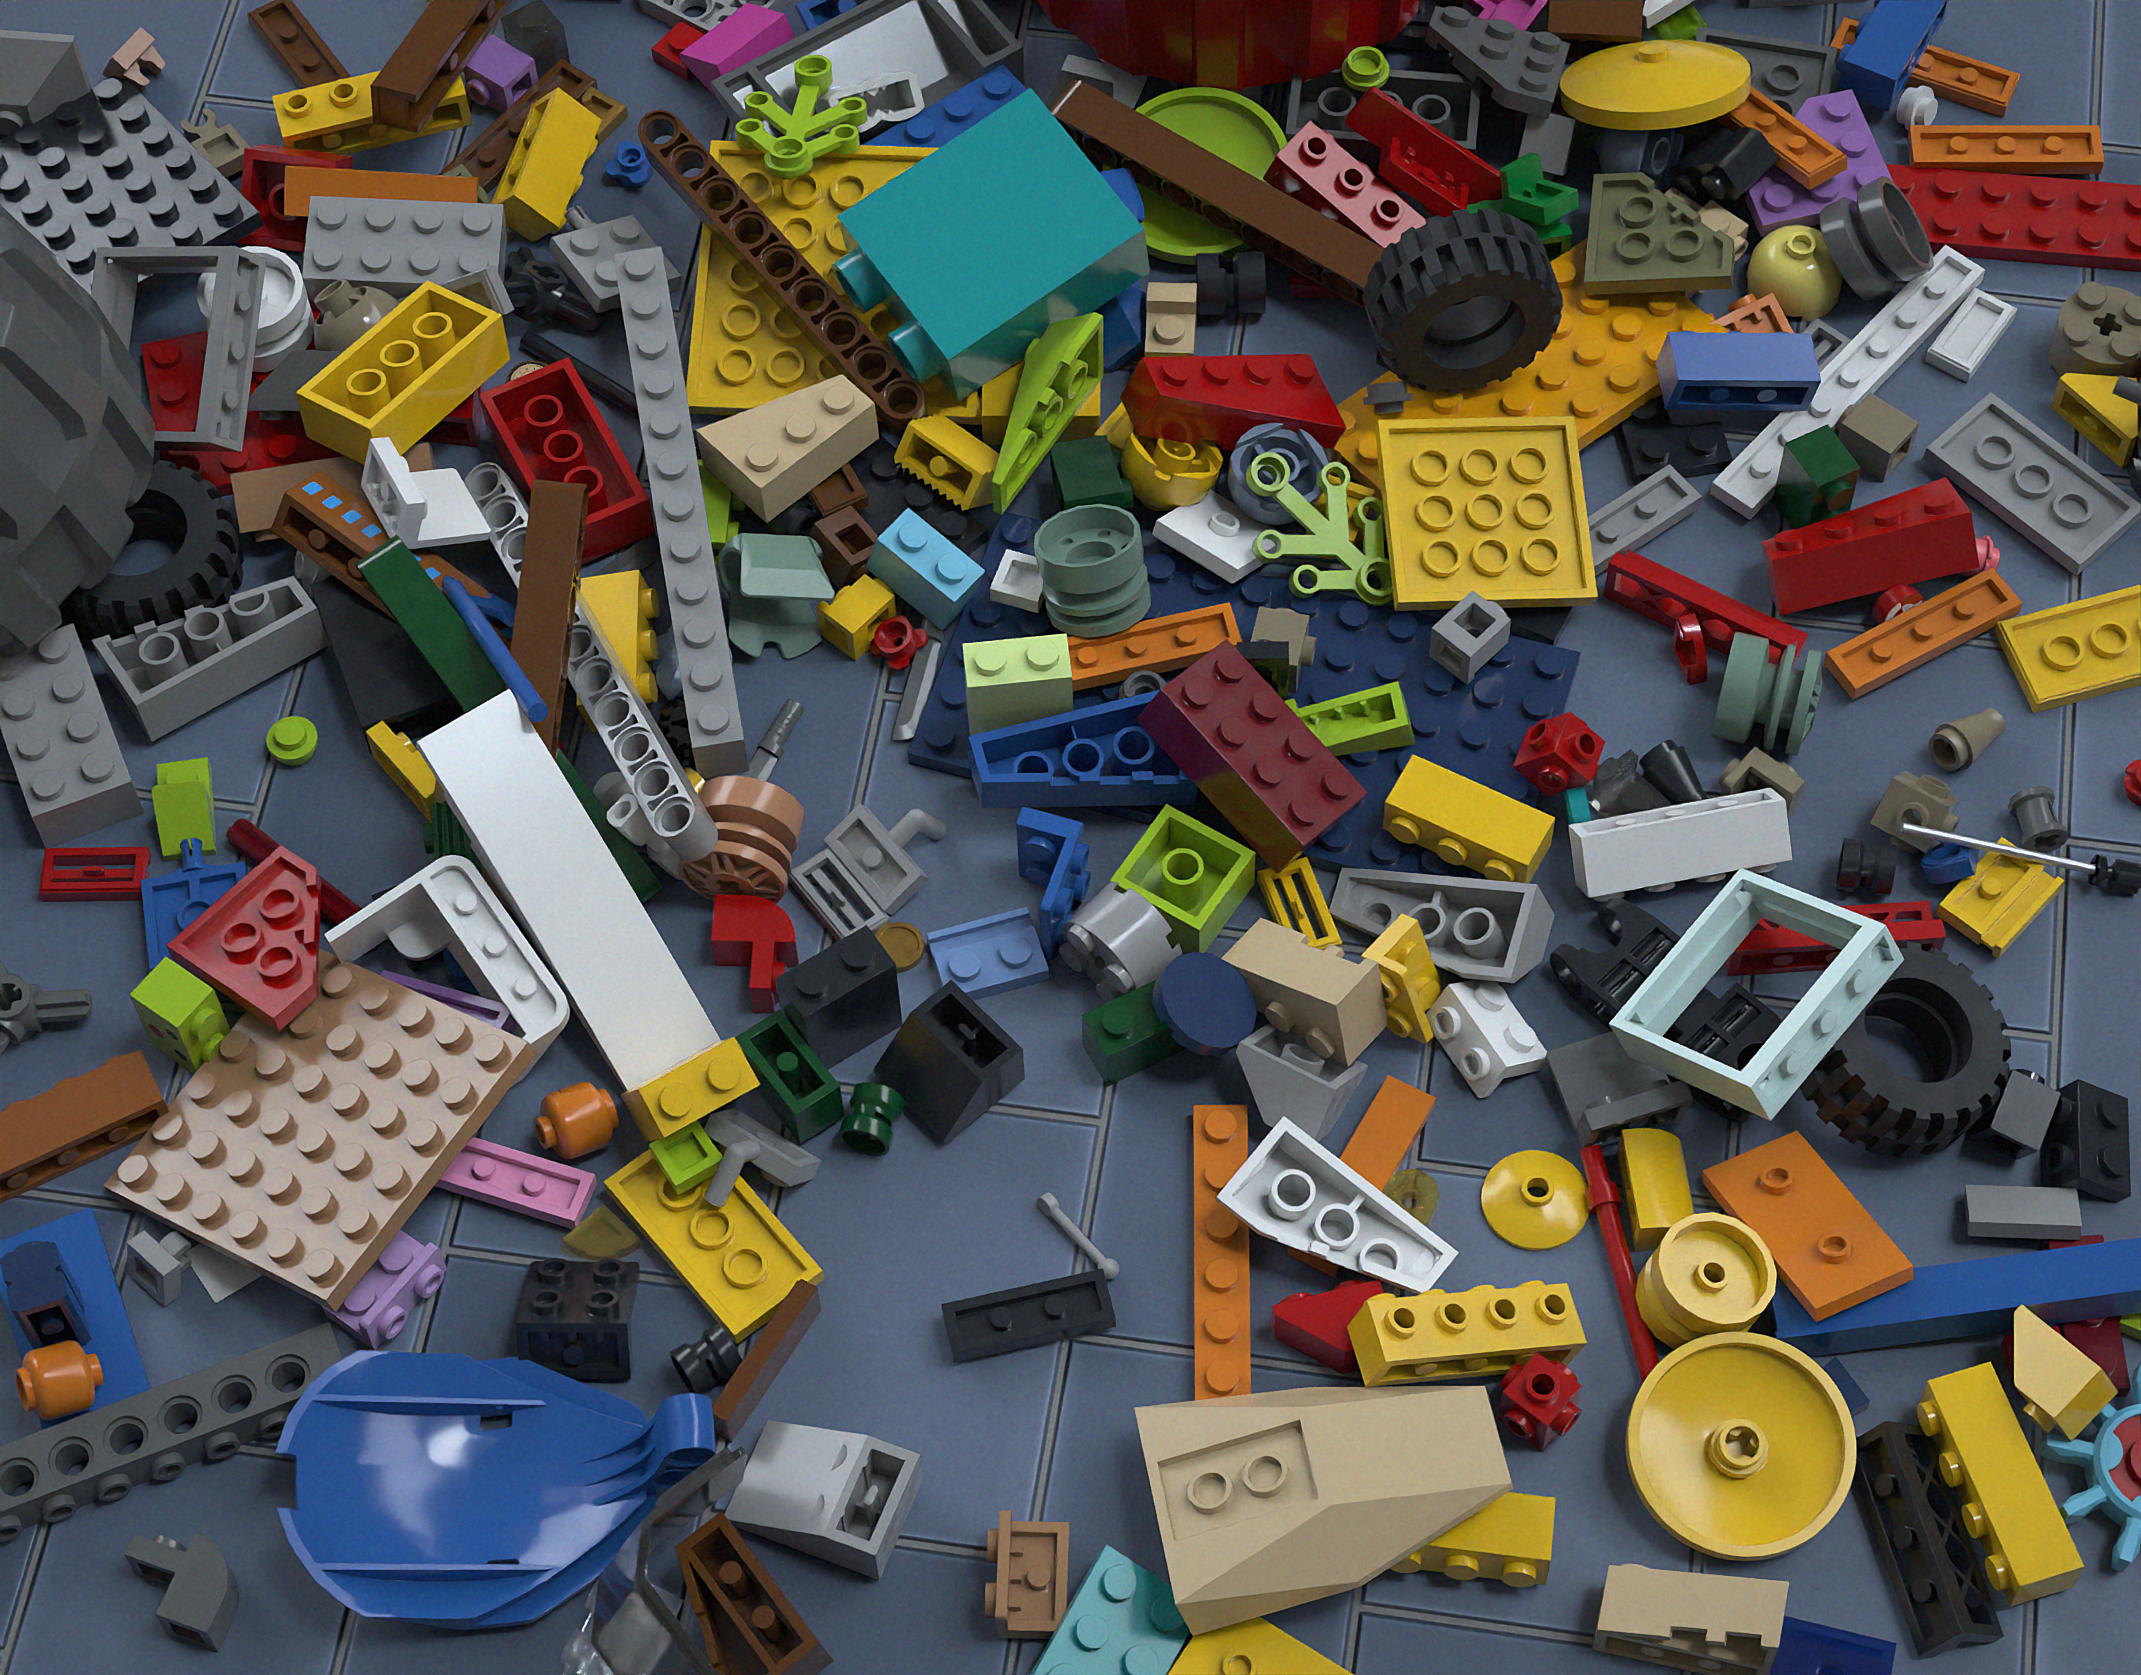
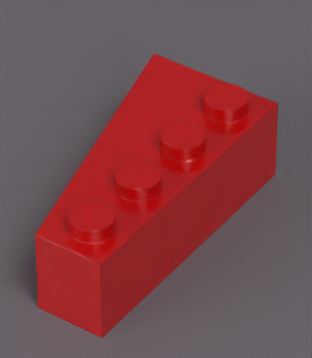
M1946 477L1797 530L1780 532L1774 538L1761 542L1770 596L1781 615L1888 590L1896 585L1905 586L1980 567L1972 513Z

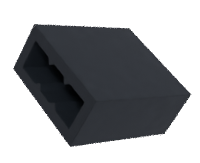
M867 925L775 978L781 1012L827 1070L903 1024L896 963Z

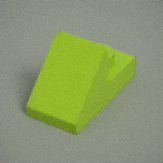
M208 757L156 764L157 785L152 786L151 794L165 862L182 859L180 842L184 839H188L191 849V838L200 839L202 841L203 856L217 854L212 767Z

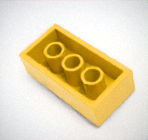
M427 280L295 392L306 436L365 465L370 439L389 437L401 456L511 359L502 315Z

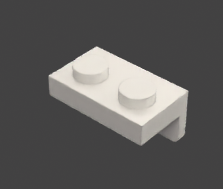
M1474 979L1449 984L1426 1013L1432 1033L1478 1098L1490 1096L1504 1078L1540 1071L1546 1064L1545 1057L1547 1051L1497 981Z

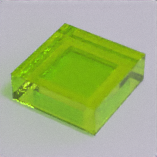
M1690 3L1649 29L1657 40L1696 41L1699 26L1707 28L1709 26L1693 4Z

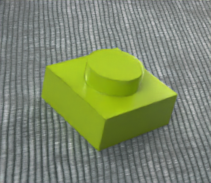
M698 1120L665 1138L658 1139L649 1144L651 1155L677 1195L715 1175L722 1160V1156Z

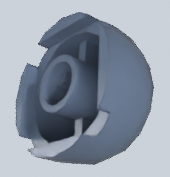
M1605 128L1600 132L1596 141V154L1599 157L1601 171L1603 174L1642 172L1655 182L1656 189H1658L1662 181L1670 187L1676 177L1671 169L1682 157L1684 135L1675 133V128L1659 130H1618Z
M1272 422L1250 429L1240 437L1229 460L1228 487L1234 502L1248 517L1264 524L1281 525L1297 520L1272 496H1260L1254 493L1248 486L1246 471L1258 455L1273 452L1282 456L1290 469L1288 483L1313 507L1316 506L1323 493L1317 485V475L1329 463L1322 446L1309 433L1301 429L1298 430V433L1282 429L1283 424ZM1263 470L1258 471V479L1265 485H1271V475Z

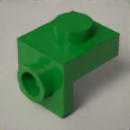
M1530 152L1500 169L1504 213L1532 221L1537 226H1549L1559 222L1562 216L1579 207L1577 189L1543 179L1541 157L1539 154Z

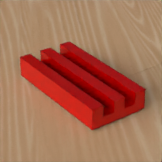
M148 847L45 848L39 895L43 902L143 900L141 879L149 878L150 873L147 867L151 865L152 855ZM87 865H135V866H134V869H104L103 866H87ZM55 866H84L83 869L55 870Z

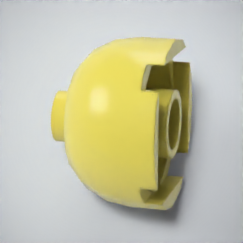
M1804 225L1783 226L1767 234L1754 248L1746 274L1748 295L1753 293L1756 300L1773 292L1785 317L1786 315L1792 317L1802 316L1801 322L1813 321L1827 314L1838 302L1844 278L1829 252L1823 233L1816 228Z

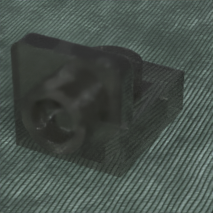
M1631 749L1618 759L1610 757L1599 766L1595 777L1592 779L1593 786L1590 804L1605 818L1672 806L1660 792L1636 771L1639 756Z

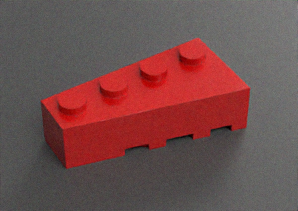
M1310 354L1142 357L1120 396L1137 435L1197 445L1201 438L1211 440L1220 445L1222 450L1234 451L1240 437L1253 427L1272 422L1283 424L1282 429L1291 430L1295 433H1298V430L1301 429L1309 433L1322 448L1334 449L1347 428Z

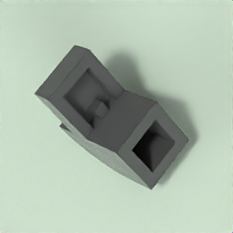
M195 1532L187 1550L181 1543L166 1536L155 1535L154 1539L150 1540L134 1534L124 1553L134 1573L140 1577L169 1586L155 1613L166 1634L219 1652L234 1621L239 1603L236 1579L219 1548L209 1538L198 1532Z

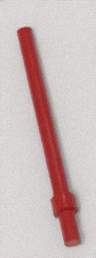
M1589 1145L1580 1150L1589 1185L1585 1190V1195L1590 1213L1597 1215L1643 1384L1650 1372L1659 1363L1651 1330L1641 1318L1635 1297L1637 1278L1618 1212L1622 1207L1618 1187L1615 1182L1609 1179L1601 1146Z

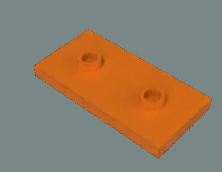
M1798 1130L1702 1171L1703 1185L1730 1217L1738 1219L1757 1232L1771 1251L1777 1275L1815 1322L1914 1280L1913 1264Z

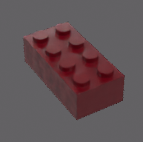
M1225 639L1161 688L1136 718L1142 727L1276 874L1281 872L1339 824L1368 794L1228 639Z

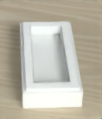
M1974 287L1928 349L1925 362L1968 383L2015 319L2017 308Z

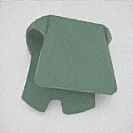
M741 533L728 541L722 549L718 558L717 569L720 582L730 596L728 639L739 650L754 658H760L764 644L766 642H775L780 649L783 659L787 660L807 652L822 641L816 617L808 600L831 601L834 598L835 592L821 565L823 552L814 539L809 536Z

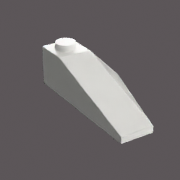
M1285 1116L1281 1118L1215 1199L1261 1236L1370 1277L1380 1279L1383 1282L1418 1295L1431 1289L1459 1253Z

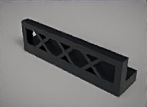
M1884 1421L1857 1437L1854 1475L1918 1656L1935 1657L1962 1641L1991 1644L2003 1638V1631L1953 1494L1941 1472L1939 1456L1932 1437L1927 1436L1919 1425ZM1908 1443H1912L1918 1461L1911 1455ZM1927 1497L1934 1503L1937 1513L1930 1507ZM1947 1551L1953 1556L1956 1566L1949 1560ZM1966 1604L1973 1610L1977 1623H1972Z

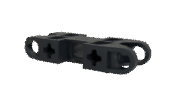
M1620 898L1609 899L1598 910V918L1601 924L1612 936L1610 942L1615 946L1614 949L1608 952L1596 953L1590 952L1583 947L1577 950L1565 943L1559 945L1549 956L1552 970L1564 988L1583 1009L1610 1031H1613L1609 1025L1610 1021L1681 939L1679 935L1654 915ZM1736 982L1720 999L1703 987L1662 1037L1739 1071L1750 1062L1783 1021L1776 1013ZM1667 1074L1668 1078H1669L1672 1082L1681 1081V1080H1679V1079H1677V1078H1675V1077L1670 1076V1075ZM1688 1084L1694 1100L1730 1121L1744 1123L1754 1115V1113Z

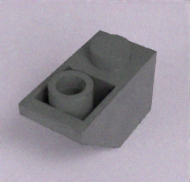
M345 350L292 351L251 393L247 411H260V420H289L290 411H300L295 392Z

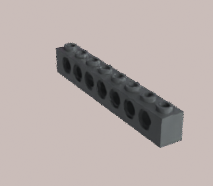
M330 1322L323 1323L0 1446V1543L14 1539L21 1534L23 1529L43 1521L56 1522L72 1516L77 1511V1508L95 1501H111L128 1494L132 1487L147 1481L173 1478L181 1474L187 1466L207 1458L221 1459L235 1453L241 1445L259 1438L271 1439L280 1437L287 1416L309 1384L331 1365L344 1358ZM296 1379L304 1380L302 1386L296 1391L289 1393L281 1392L286 1383ZM251 1400L248 1407L243 1411L228 1413V1409L235 1402ZM187 1420L197 1421L190 1431L183 1434L174 1433L177 1426ZM137 1440L143 1441L140 1448L135 1452L127 1455L120 1454L126 1444ZM80 1461H88L86 1468L79 1474L66 1475L68 1469L73 1464ZM34 1482L31 1489L24 1495L12 1496L13 1491L20 1484Z

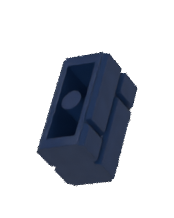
M31 1241L18 1246L13 1252L4 1254L0 1259L4 1281L8 1287L6 1290L11 1311L19 1322L32 1348L37 1349L66 1340L78 1342L81 1347L87 1345L92 1338L88 1321L84 1314L85 1309L81 1292L55 1242Z

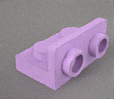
M400 1229L336 1312L322 1305L325 1315L375 1351L386 1338L392 1339L402 1330L408 1319V1313L421 1298L430 1297L441 1285L444 1273L447 1270L441 1250L431 1242L423 1246Z

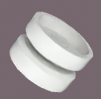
M246 246L241 249L267 258L252 372H267L276 369L292 351L306 350L313 339L315 320L298 265L285 253L275 249ZM203 273L199 278L196 298L207 332H209L216 273Z

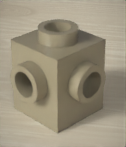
M1903 771L1893 777L1870 824L1891 834L1889 840L1894 845H1897V847L1911 853H1918L1919 850L1926 853L1937 846L1939 842L1944 845L1947 842L1901 833L1900 826L1902 822L1954 833L1960 821V817L1954 814L1960 799L1949 794L1951 788L1935 777L1923 774L1921 778H1918L1907 771Z

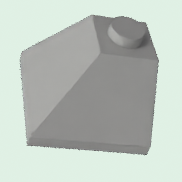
M0 30V134L9 136L24 125L34 124L55 112L61 104L74 101L92 89L75 35Z
M1268 1023L1239 1042L1236 1050L1264 1123L1274 1128L1281 1118L1285 1116L1317 1142L1330 1133L1368 1068V1065L1356 1059L1347 1067L1331 1056L1323 1058L1310 1048L1306 1040L1290 1030L1282 1032L1271 1023Z

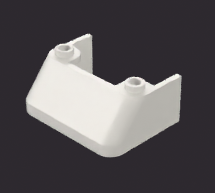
M448 855L439 858L324 934L341 963L346 960L353 962L387 938L390 939L402 956L415 961L429 959L447 947L481 997L501 1002L506 1006L517 1022V1026L512 1034L528 1041L537 1053L512 1086L526 1077L569 1020L570 1008L564 992L476 867L462 856Z

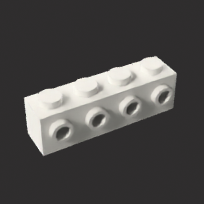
M1771 788L1568 825L1576 885L1588 898L1593 897L1596 901L1622 898L1625 895L1624 891L1644 888L1645 891L1649 892L1666 891L1674 888L1676 881L1692 878L1697 882L1719 881L1726 877V872L1739 870L1740 868L1753 873L1767 872L1775 869L1778 862L1792 860L1786 800Z

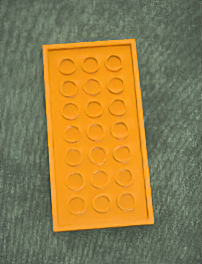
M1587 237L1572 247L1570 251L1565 252L1550 262L1563 296L1562 317L1556 333H1552L1553 337L1550 344L1543 352L1537 351L1535 353V359L1524 369L1522 367L1512 371V377L1501 382L1499 379L1486 383L1487 387L1473 390L1471 387L1462 388L1461 393H1446L1443 389L1439 388L1435 393L1422 390L1417 384L1413 387L1406 383L1407 393H1412L1413 400L1403 402L1404 411L1374 414V405H1364L1363 398L1368 397L1367 386H1365L1336 406L1347 428L1334 447V450L1342 454L1343 463L1346 464L1350 475L1362 486L1374 489L1375 497L1382 502L1375 427L1378 420L1574 416L1578 449L1580 451L1631 416V412L1662 394L1656 360L1668 332L1727 333L1729 331L1718 322L1712 325L1711 322L1714 319L1678 291L1586 295L1584 274ZM1389 370L1370 384L1402 380Z

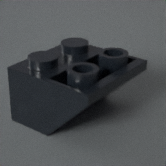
M952 980L910 1012L873 1069L874 1074L887 1087L898 1092L903 1097L905 1105L944 1144L1025 1079L1023 1048Z

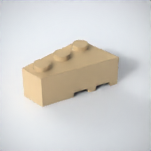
M842 374L696 430L703 465L766 523L879 439L875 403Z
M1638 1564L1609 1565L1603 1587L1592 1650L1705 1675H1769L1779 1648L1789 1582L1649 1569Z

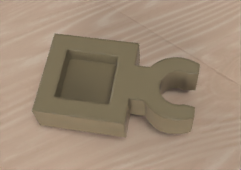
M208 108L202 110L206 122L202 126H192L186 119L181 121L185 138L225 178L243 170L244 148L250 146L230 123L219 128L215 113Z

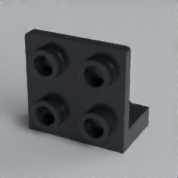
M561 1258L532 1262L529 1267L516 1319L519 1361L530 1360L572 1379H631L634 1366L630 1320L640 1277V1264L638 1262H622L612 1258L603 1259L598 1262L567 1261Z

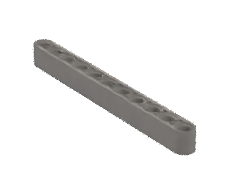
M481 463L467 474L464 484L490 527L489 538L519 590L530 503L525 494L496 463ZM578 588L567 677L654 831L682 859L698 861L706 857L714 849L718 839L716 825Z

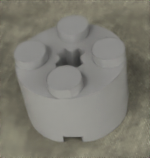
M1117 882L1107 884L1063 924L1062 935L1065 943L1059 948V953L1068 966L1077 972L1083 970L1097 984L1096 991L1105 1003L1156 980L1157 976L1177 956L1182 955L1180 944H1177L1172 949L1167 941L1166 936L1172 929L1158 910L1142 895L1131 888L1123 894L1116 891L1119 884Z

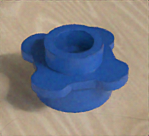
M632 141L619 143L616 147L617 154L614 159L605 164L606 174L611 178H616L622 186L627 188H639L646 185L653 176V170L645 156L644 150Z

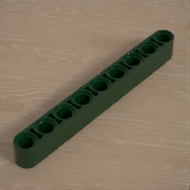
M397 534L355 563L356 568L465 714L505 692V682L464 621ZM558 747L556 756L557 766L599 832L641 904L645 903L663 890L662 885L630 841L608 822L607 811Z

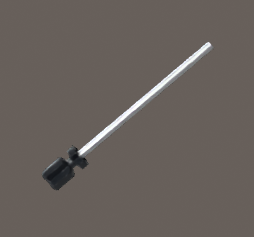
M1904 822L1900 826L1901 833L2088 873L2090 885L2099 886L2103 880L2108 879L2109 889L2137 894L2141 888V864L2116 859L2111 866H2108L2107 857L2098 854L2093 857L2091 863H2086Z

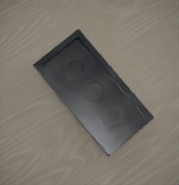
M879 434L878 440L849 461L850 466L869 497L870 506L857 511V513L878 536L909 508L967 556L988 541V529L968 511H962L960 504L955 505L953 499L947 500L946 494L940 495L938 489L932 490L931 483L925 485L923 478L917 479L916 473L910 474L909 468L903 469L901 463L895 464L894 455L897 449L882 435ZM806 493L803 497L812 504Z

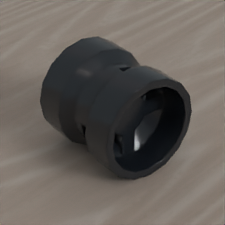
M1844 838L1839 858L1836 890L1853 892L1859 886H1862L1865 889H1869L1873 895L1890 897L1897 863V845L1881 843L1875 848H1865L1861 840Z
M716 1324L704 1331L701 1340L695 1344L684 1343L669 1352L672 1363L689 1392L694 1394L706 1395L712 1391L714 1383L722 1378L730 1380L742 1362L738 1350L720 1324Z

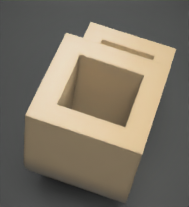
M1148 282L1145 357L1194 356L1197 322V283Z

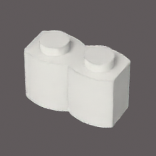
M897 72L870 77L860 85L830 88L825 95L818 98L816 111L817 114L838 105L842 99L848 97L862 98L867 103L868 119L865 124L857 127L860 133L872 128L878 122L901 121L913 117L925 105L917 75L910 72ZM833 127L822 131V133L829 134Z

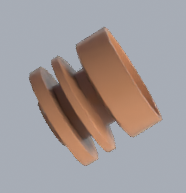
M736 775L719 776L706 781L699 790L698 796L716 825L718 831L717 843L706 857L698 861H687L680 857L678 864L680 878L690 889L712 901L715 899V894L753 895L768 899L775 904L779 903L785 895L788 885L787 876L792 870L791 855L797 849L805 821L804 808L790 793L779 786L760 779Z

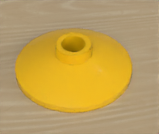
M1526 1150L1503 1158L1490 1170L1482 1187L1481 1206L1489 1227L1503 1241L1523 1250L1548 1251L1569 1243L1581 1232L1590 1212L1585 1195L1588 1185L1582 1174L1566 1159L1547 1151ZM1539 1187L1544 1189L1547 1194L1543 1197H1534L1529 1194L1528 1189Z

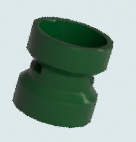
M873 1082L858 1083L853 1088L849 1100L852 1109L851 1114L842 1120L838 1138L845 1146L859 1153L870 1156L886 1155L894 1138V1133L891 1129L892 1124L901 1118L905 1101L898 1092L887 1086Z

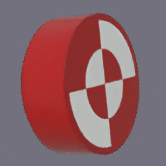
M1912 584L1905 586L1896 585L1886 590L1878 598L1873 607L1872 617L1880 625L1923 603L1924 598Z

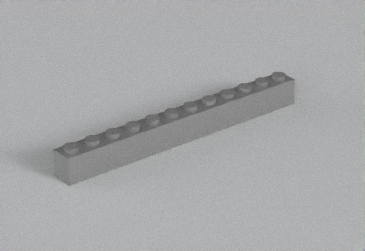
M662 247L613 254L697 773L705 779L750 771Z

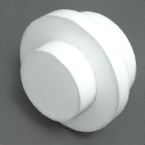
M1923 85L1918 88L1909 87L1901 96L1896 117L1898 123L1905 125L1907 131H1909L1910 125H1930L1933 122L1937 113L1938 102L1934 99L1932 88Z

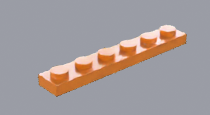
M1193 1105L1195 1400L1251 1394L1249 1226L1215 1200L1248 1159L1247 1105Z

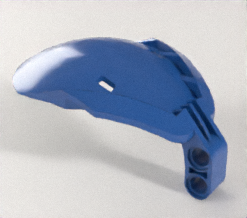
M357 1350L331 1365L310 1383L287 1416L275 1454L295 1460L296 1510L290 1508H276L290 1547L312 1579L334 1599L364 1618L411 1622L454 1630L531 1624L588 1587L636 1547L652 1523L657 1498L692 1487L702 1481L716 1458L712 1400L708 1396L694 1393L672 1396L661 1403L655 1415L648 1422L644 1412L634 1403L576 1381L530 1360L519 1361L518 1356L477 1361L463 1353ZM511 1414L510 1427L486 1431L480 1428V1417ZM516 1562L517 1564H507V1563H506V1564H489V1563Z

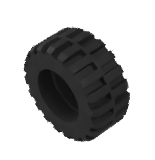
M1466 209L1452 211V216L1441 219L1439 215L1426 219L1425 225L1417 229L1412 226L1401 233V240L1396 244L1391 242L1382 251L1381 261H1375L1367 277L1368 281L1364 287L1363 296L1366 304L1365 310L1383 361L1387 368L1396 374L1399 379L1413 387L1417 384L1422 390L1435 393L1438 388L1443 389L1446 393H1461L1462 388L1468 387L1478 390L1487 387L1486 383L1496 379H1499L1501 382L1512 377V371L1519 367L1526 368L1534 361L1535 353L1537 351L1543 352L1550 344L1553 337L1552 333H1556L1562 317L1563 296L1542 240L1538 238L1537 232L1530 225L1504 212L1498 216L1497 212L1491 209H1478L1477 213H1469ZM1473 298V299H1471V300H1469V301H1467V302H1464V303H1462V304L1452 306V305H1454V304H1456V303H1459V302H1461V301H1464V300Z
M157 460L156 465H153V472L145 492L137 503L126 508L124 511L134 523L132 534L126 545L145 538L165 537L183 542L180 550L166 564L153 571L131 576L108 573L101 582L91 589L81 590L76 587L59 607L67 622L73 623L76 631L85 639L93 640L94 638L97 639L110 635L111 639L115 640L134 634V626L154 620L156 626L184 618L186 617L184 610L203 605L204 608H216L228 604L230 596L235 595L234 590H238L242 584L244 572L241 565L244 562V557L226 501L222 500L219 490L211 481L202 480L200 473L183 466L179 471L175 463Z
M1901 941L1897 947L1904 958L1903 962L1799 1088L1806 1101L1813 1100L1819 1108L1815 1114L1825 1125L1831 1121L1841 1130L1839 1136L1852 1144L1857 1140L1866 1143L1865 1150L1879 1155H1884L1889 1149H1892L1893 1156L1897 1158H1914L1919 1152L1929 1155L1942 1150L1948 1143H1954L1995 1104L2000 1097V1089L2007 1083L2010 1067L2006 1061L2012 1054L2009 1036L2002 1035V1031L2007 1027L2001 1009L1995 1010L1991 1001L1994 999V996L1985 984L1979 986L1970 977L1974 972L1963 963H1960L1958 966L1947 960L1949 954L1932 947L1926 952L1921 950V944ZM1865 1016L1885 1017L1911 1030L1922 1041L1930 1054L1934 1066L1935 1082L1914 1081L1901 1076L1889 1068L1878 1057L1870 1044L1865 1028Z

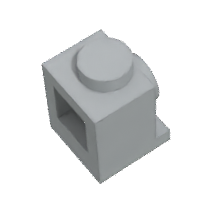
M1472 590L1432 627L1429 656L1468 685L1474 679L1475 672L1508 643L1511 619L1507 617L1505 611L1497 603L1486 601Z

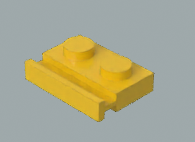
M2001 837L1997 842L2000 844L2016 847L2003 837ZM1987 852L1977 863L1975 875L1965 877L1939 904L1936 915L1977 945L1980 943L1986 945L1993 950L1992 955L1999 959L2061 891L2064 880L2059 876L2055 879L2044 871L2045 866L2038 862Z

